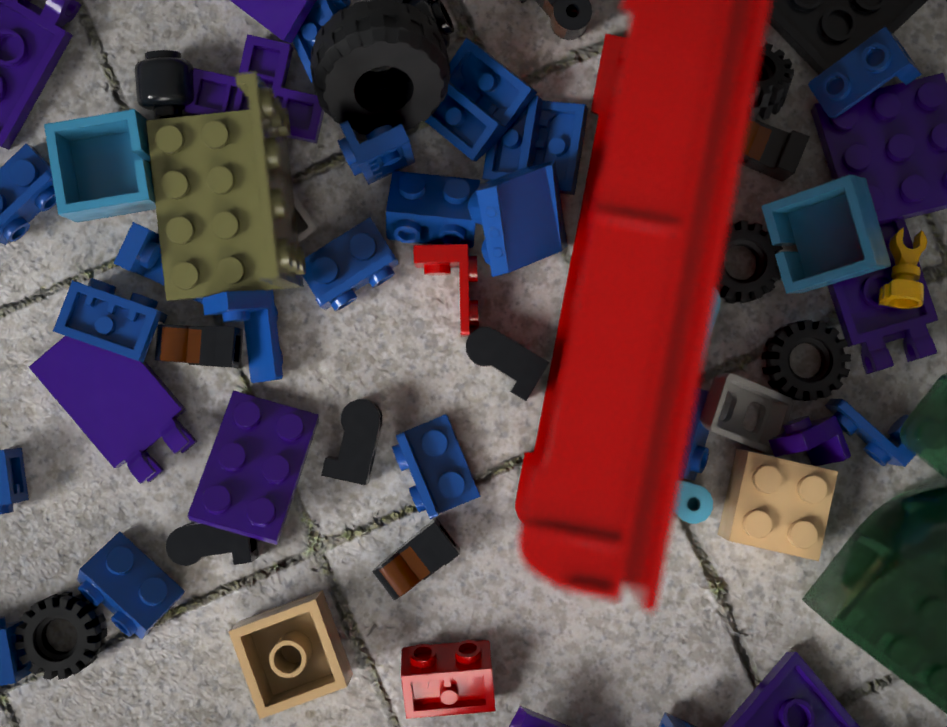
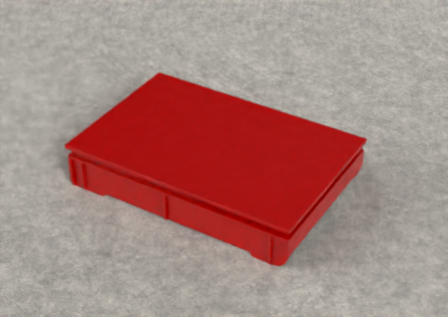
M622 0L620 9L631 14L627 37L605 34L590 111L598 116L536 443L534 452L524 453L515 500L516 513L521 521L518 544L523 561L534 573L556 587L565 589V591L620 601L622 585L624 584L629 587L643 610L656 612L771 0Z

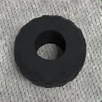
M365 0L344 8L331 16V19L320 28L316 34V40L311 51V75L319 105L336 123L341 124L348 120L351 128L360 134L368 135L373 130L385 125H391L392 128H395L402 124L405 132L413 129L418 123L424 122L436 111L448 93L450 65L443 36L440 34L436 23L429 16L422 13L419 8L408 3H400L394 0ZM383 66L392 67L388 70L378 72L369 71L373 68Z

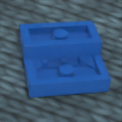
M466 38L449 63L450 81L448 93L444 101L441 102L436 111L425 122L468 158L476 162L511 127L537 94V91L474 41Z
M535 95L511 127L486 152L482 179L484 181H491L522 168L555 161L560 193L575 195L589 110L586 104L542 101L538 95Z

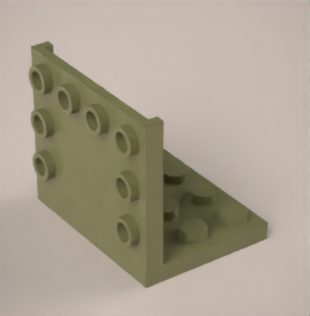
M256 72L235 74L237 86L249 99V110L146 120L166 301L199 299L226 291L281 290L304 287L302 274H306V262L303 247H299L287 141V136L291 134L289 114L286 107L282 108L280 98L274 97L272 87H267Z

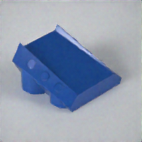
M555 161L522 168L480 184L476 192L469 199L468 210L471 219L483 226L485 240L482 243L481 251L485 262L490 265L492 277L520 269L561 252L568 246Z

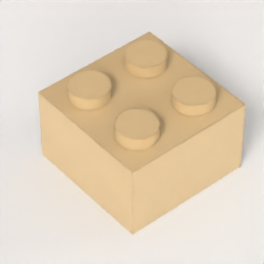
M736 449L717 535L731 542L819 561L838 471Z
M323 590L240 620L228 631L260 719L346 688L353 675Z

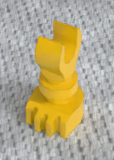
M903 227L891 238L889 243L890 251L896 264L892 267L891 274L894 280L880 288L879 305L898 309H914L921 307L924 301V285L917 281L920 279L921 269L917 264L920 255L926 249L927 237L921 230L914 236L913 249L907 248L903 243Z

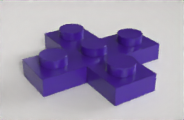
M247 34L238 74L256 72L267 87H272L274 97H279L282 108L286 107L288 110L291 134L287 136L288 138L317 144L324 111L319 105L317 95L285 88L293 53L292 45ZM194 68V100L191 104L185 106L184 112L187 115L193 116L250 109L249 99L237 86L236 77Z

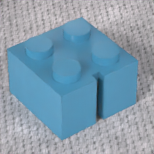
M132 109L44 124L58 215L78 223L156 210L151 164L148 163L151 161L146 125L147 119L138 111Z
M850 174L761 206L772 245L797 246L798 252L782 251L775 254L786 294L805 293L891 267L866 178Z

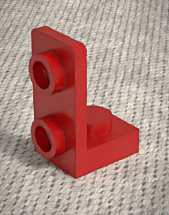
M468 244L413 245L414 265L416 268H424V275L451 274V267H459L461 337H468L470 335V327H479L478 300H469V282H478L477 255L468 256Z

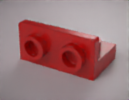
M464 640L455 643L419 644L402 648L401 682L406 719L496 711L490 641Z

